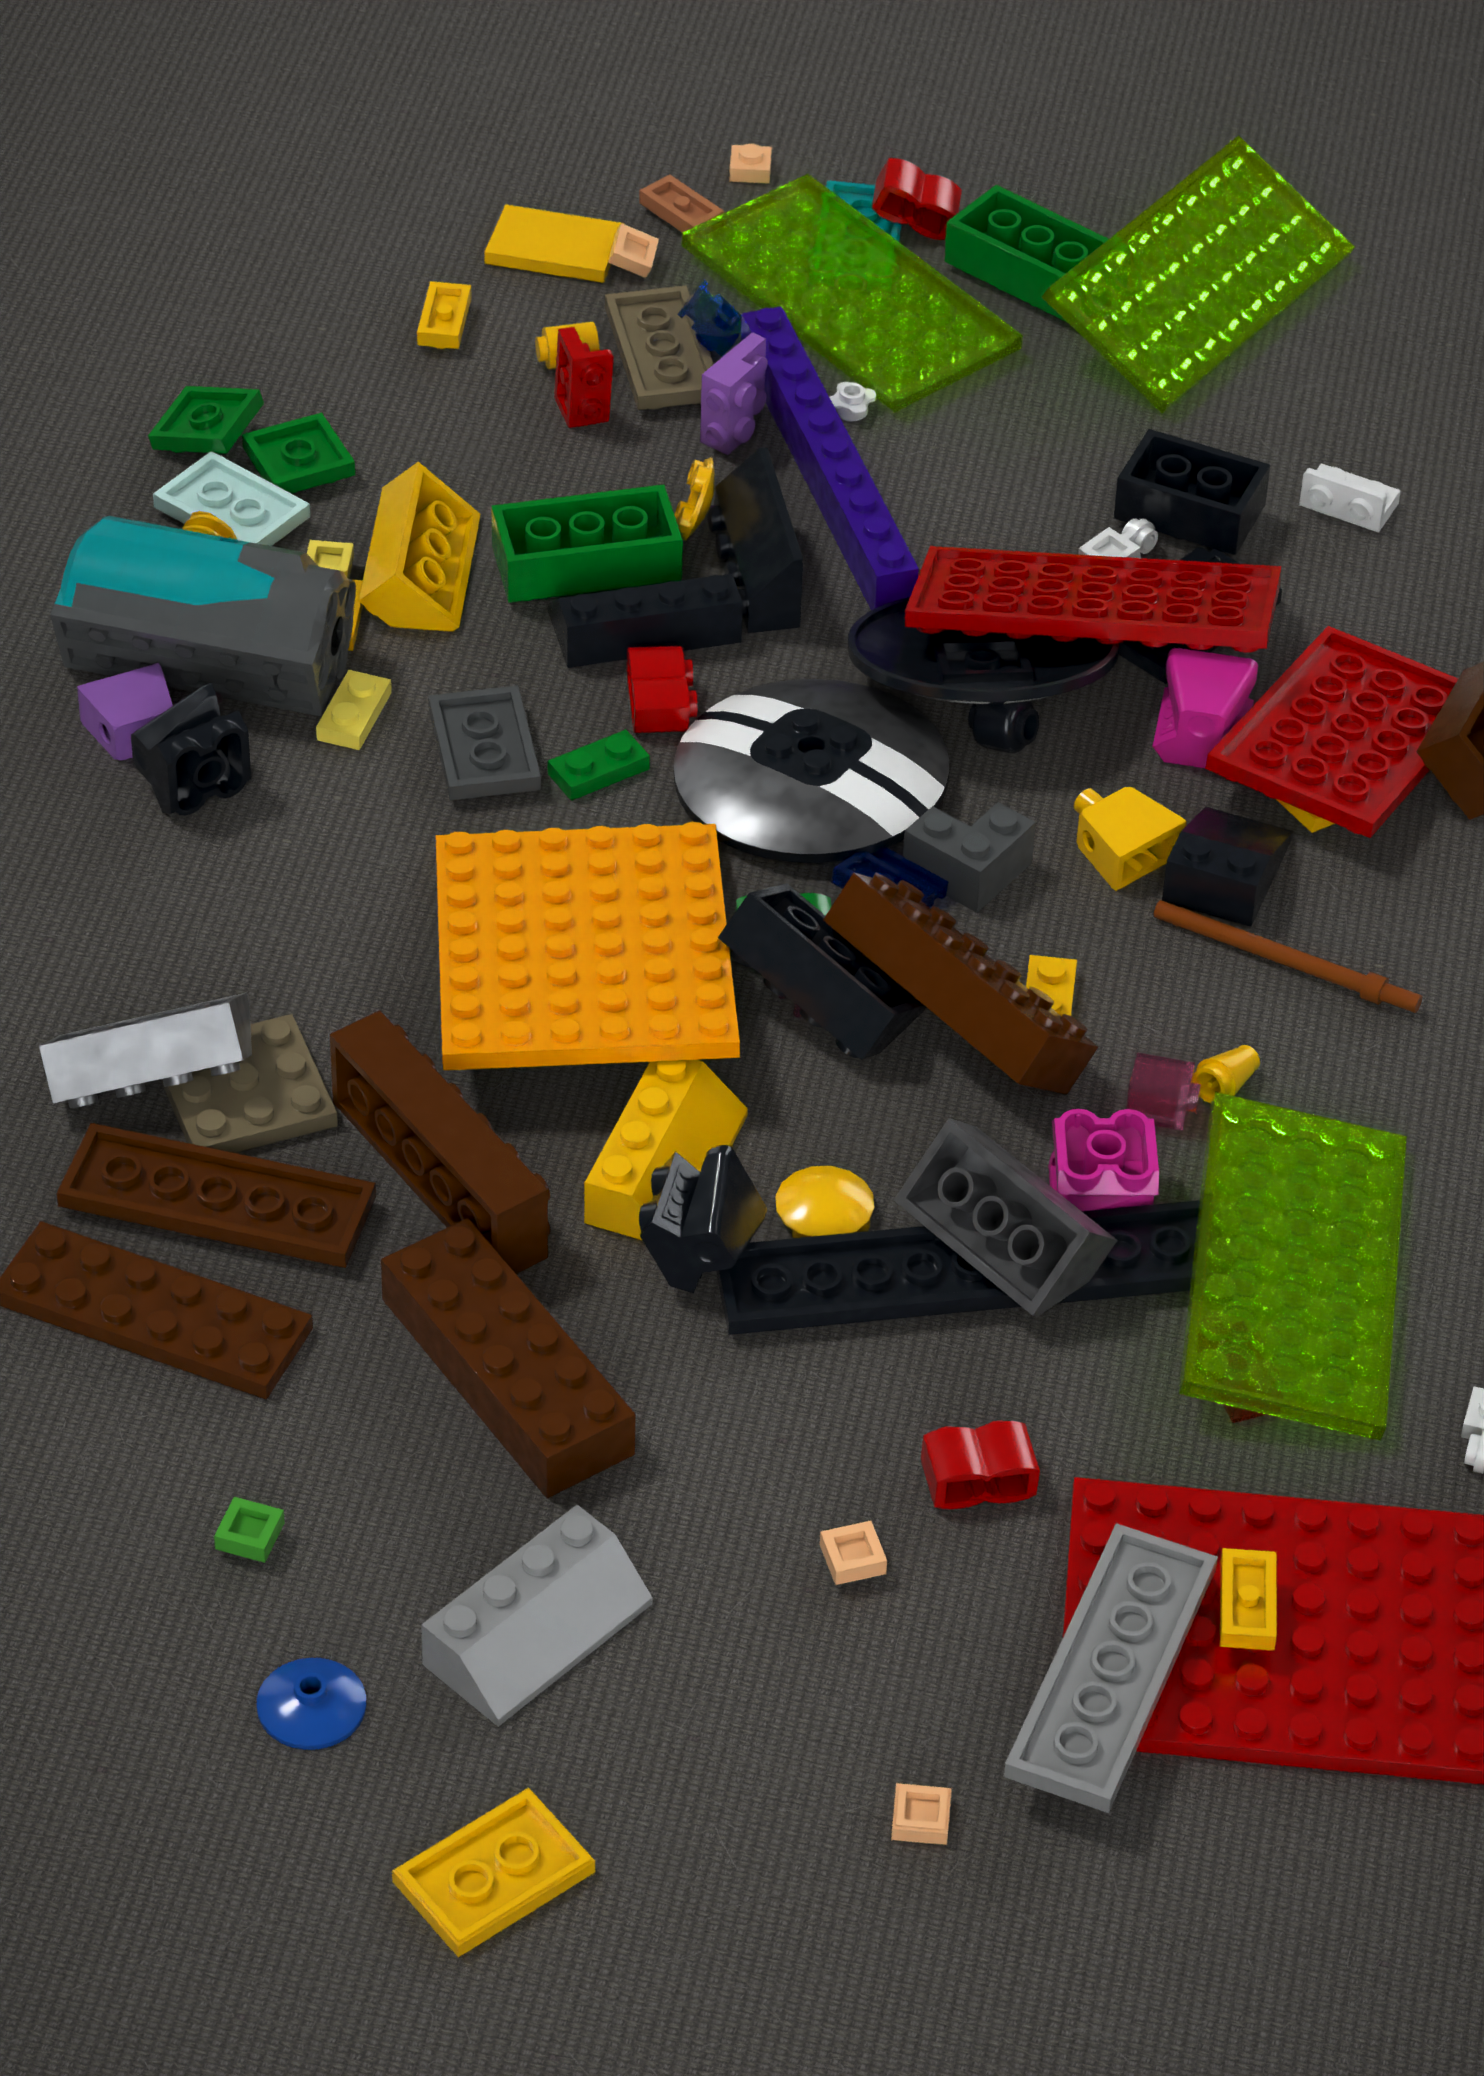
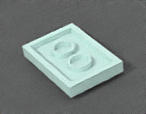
M212 451L153 493L154 508L184 524L193 512H208L230 526L237 540L273 546L310 518V504Z

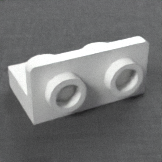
M1321 463L1317 470L1308 468L1303 474L1299 505L1380 532L1399 504L1401 490Z

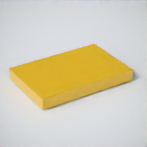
M505 204L485 249L484 264L604 283L612 265L608 263L614 236L621 223Z
M528 1787L392 1870V1882L459 1958L594 1874L595 1860Z

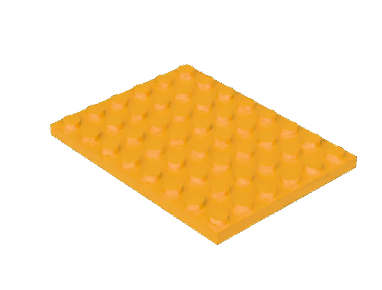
M689 822L673 826L642 824L636 827L624 828L595 826L590 829L574 830L547 828L543 831L516 832L513 830H500L496 833L469 834L467 832H453L449 835H436L443 1070L740 1058V1040L730 950L718 938L727 923L716 824Z

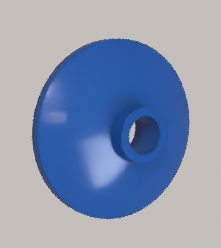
M324 1658L294 1660L274 1670L262 1683L256 1703L258 1719L264 1730L273 1739L286 1746L303 1750L327 1748L347 1739L360 1726L366 1712L365 1689L358 1676L352 1670L336 1661Z

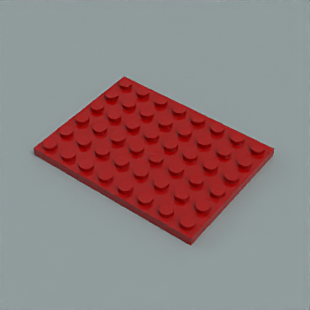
M1074 1477L1063 1637L1116 1523L1218 1557L1216 1571L1136 1752L1484 1785V1515ZM1222 1548L1276 1552L1277 1638L1274 1651L1220 1647V1565Z

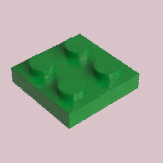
M185 386L149 433L148 438L152 449L176 453H209L212 451L216 454H227L263 406L264 401L260 389Z
M322 412L242 434L243 449L261 477L291 494L356 475L354 459Z

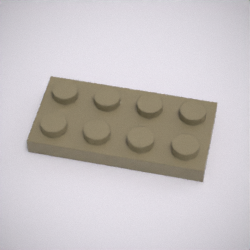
M687 285L605 294V310L637 409H661L663 407L701 404L702 374L714 364Z

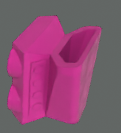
M1182 648L1170 650L1166 664L1168 687L1164 688L1152 746L1163 762L1205 768L1208 753L1254 704V700L1248 697L1257 679L1258 664L1255 660Z
M1072 1109L1063 1113L1060 1118L1052 1120L1054 1150L1049 1160L1048 1170L1049 1183L1054 1190L1080 1211L1153 1205L1154 1195L1159 1193V1165L1154 1119H1149L1143 1113L1132 1109L1119 1110L1113 1113L1110 1118H1098L1088 1110Z

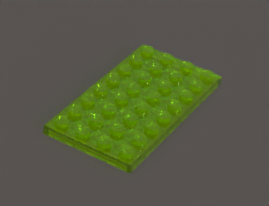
M1238 135L1046 290L1042 298L1163 414L1348 258L1356 247Z
M809 174L682 233L683 248L761 309L782 306L794 331L801 340L856 383L862 385L864 389L874 390L876 398L894 412L1022 349L1023 335Z
M1215 1092L1210 1105L1179 1394L1381 1441L1387 1425L1407 1136Z

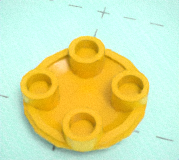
M711 457L705 459L704 462L696 459L693 461L686 484L690 485L691 490L688 501L680 500L674 515L683 541L687 540L695 532L707 515L711 505L715 487L714 463Z
M811 1166L794 1172L781 1183L775 1196L777 1214L785 1226L792 1230L793 1238L866 1232L870 1228V1218L875 1209L873 1192L866 1182L851 1171L834 1166Z

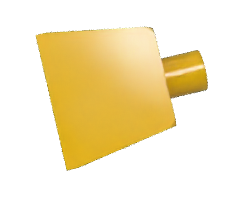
M1124 787L1105 798L1092 788H1088L1082 791L1074 802V810L1079 813L1076 841L1078 848L1115 891L1165 865L1180 832L1186 827L1187 821L1133 787Z

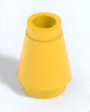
M1241 1045L1238 1048L1202 1060L1193 1075L1195 1091L1208 1103L1229 1102L1254 1071L1259 1068V1055L1251 1046Z

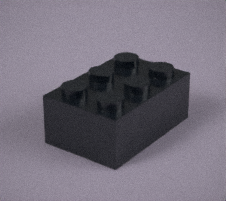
M1148 429L1117 478L1113 519L1126 523L1132 519H1146L1154 524L1155 531L1236 555L1266 505L1271 464Z

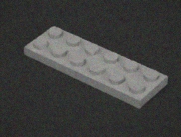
M1117 1523L1115 1524L1006 1760L1005 1778L1107 1813L1110 1812L1216 1571L1217 1556Z

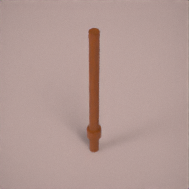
M1159 900L1155 907L1154 918L1359 992L1360 998L1377 1005L1383 1001L1413 1013H1417L1420 1008L1422 995L1389 983V978L1371 971L1367 975L1162 900Z

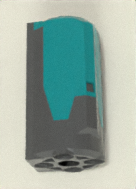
M106 516L87 529L76 540L69 554L61 588L50 616L64 667L114 676L159 663L167 687L194 692L201 686L212 683L217 697L322 717L332 689L342 679L345 672L353 628L356 583L355 580L348 579L343 571L319 567L305 552Z

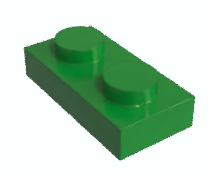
M626 729L548 760V775L571 801L650 769V755Z

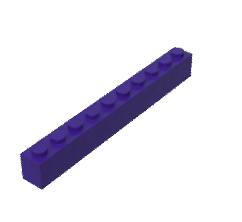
M780 306L742 313L741 341L752 332L766 338V359L768 364L765 371V403L870 609L873 610L887 603L910 597L919 576V568L785 311Z

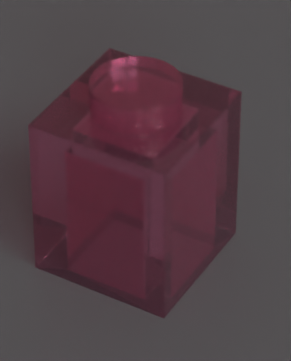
M1137 1052L1129 1084L1126 1109L1137 1110L1149 1119H1154L1155 1126L1183 1131L1187 1112L1196 1113L1199 1104L1201 1084L1193 1083L1195 1063Z

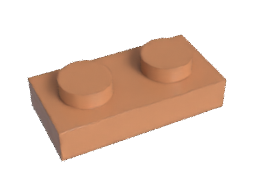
M670 174L640 190V204L692 240H696L724 225V210Z

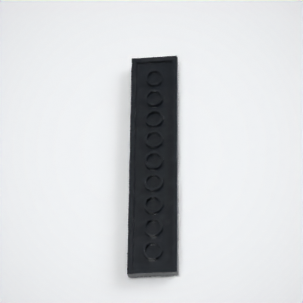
M1210 1200L1082 1211L1113 1236L1117 1242L1091 1280L1059 1303L1229 1287L1231 1273ZM925 1226L749 1242L732 1268L716 1271L728 1335L1021 1307Z

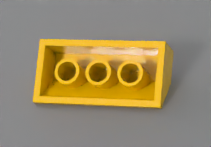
M419 461L382 487L358 601L364 605L368 612L378 616L390 627L454 632L460 626L481 514Z
M703 1061L649 1062L584 1182L585 1224L642 1240L640 1237L639 1213L643 1203L652 1201L651 1178L654 1169L664 1166L669 1158L677 1152L701 1172L708 1150L721 1145L732 1147L748 1116V1108Z

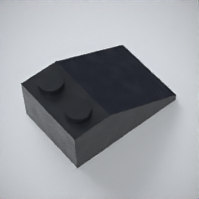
M1205 806L1180 832L1166 861L1162 901L1251 927L1291 843L1294 831Z

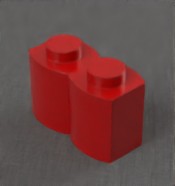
M888 158L876 180L872 209L886 220L900 224H909L916 232L923 236L936 240H945L947 221L959 212L962 190L957 184L945 177L925 174L911 162L898 158Z
M682 646L628 648L626 672L634 733L687 731L689 728V718L697 717L698 711L696 690H688V686H693L692 659H684Z
M997 1420L976 1429L945 1426L923 1435L921 1463L934 1507L962 1509L978 1505L984 1501L1013 1503L1037 1495L1040 1469L1025 1423Z

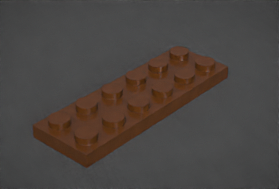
M90 1123L57 1191L58 1207L346 1268L375 1201L376 1183Z
M42 1221L39 1222L0 1276V1306L266 1400L313 1329L311 1314Z

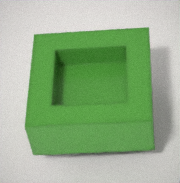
M234 1497L214 1535L215 1550L265 1563L285 1524L284 1510Z

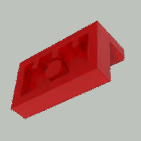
M575 327L558 329L554 398L568 428L608 422L610 419L614 356L609 349L590 352L588 344L582 343Z

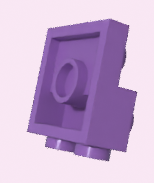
M752 332L702 374L700 442L726 455H729L740 444L747 442L751 438L755 429L753 415H757L765 405V371L768 364L766 359V338Z

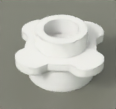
M842 382L837 385V392L829 397L840 419L858 421L867 416L868 404L876 400V392L869 388L864 389L862 385L857 383Z

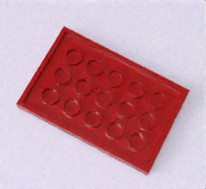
M1327 626L1208 753L1205 769L1219 774L1229 781L1238 782L1259 791L1269 798L1278 799L1342 826L1352 833L1371 838L1430 771L1416 751L1458 678Z

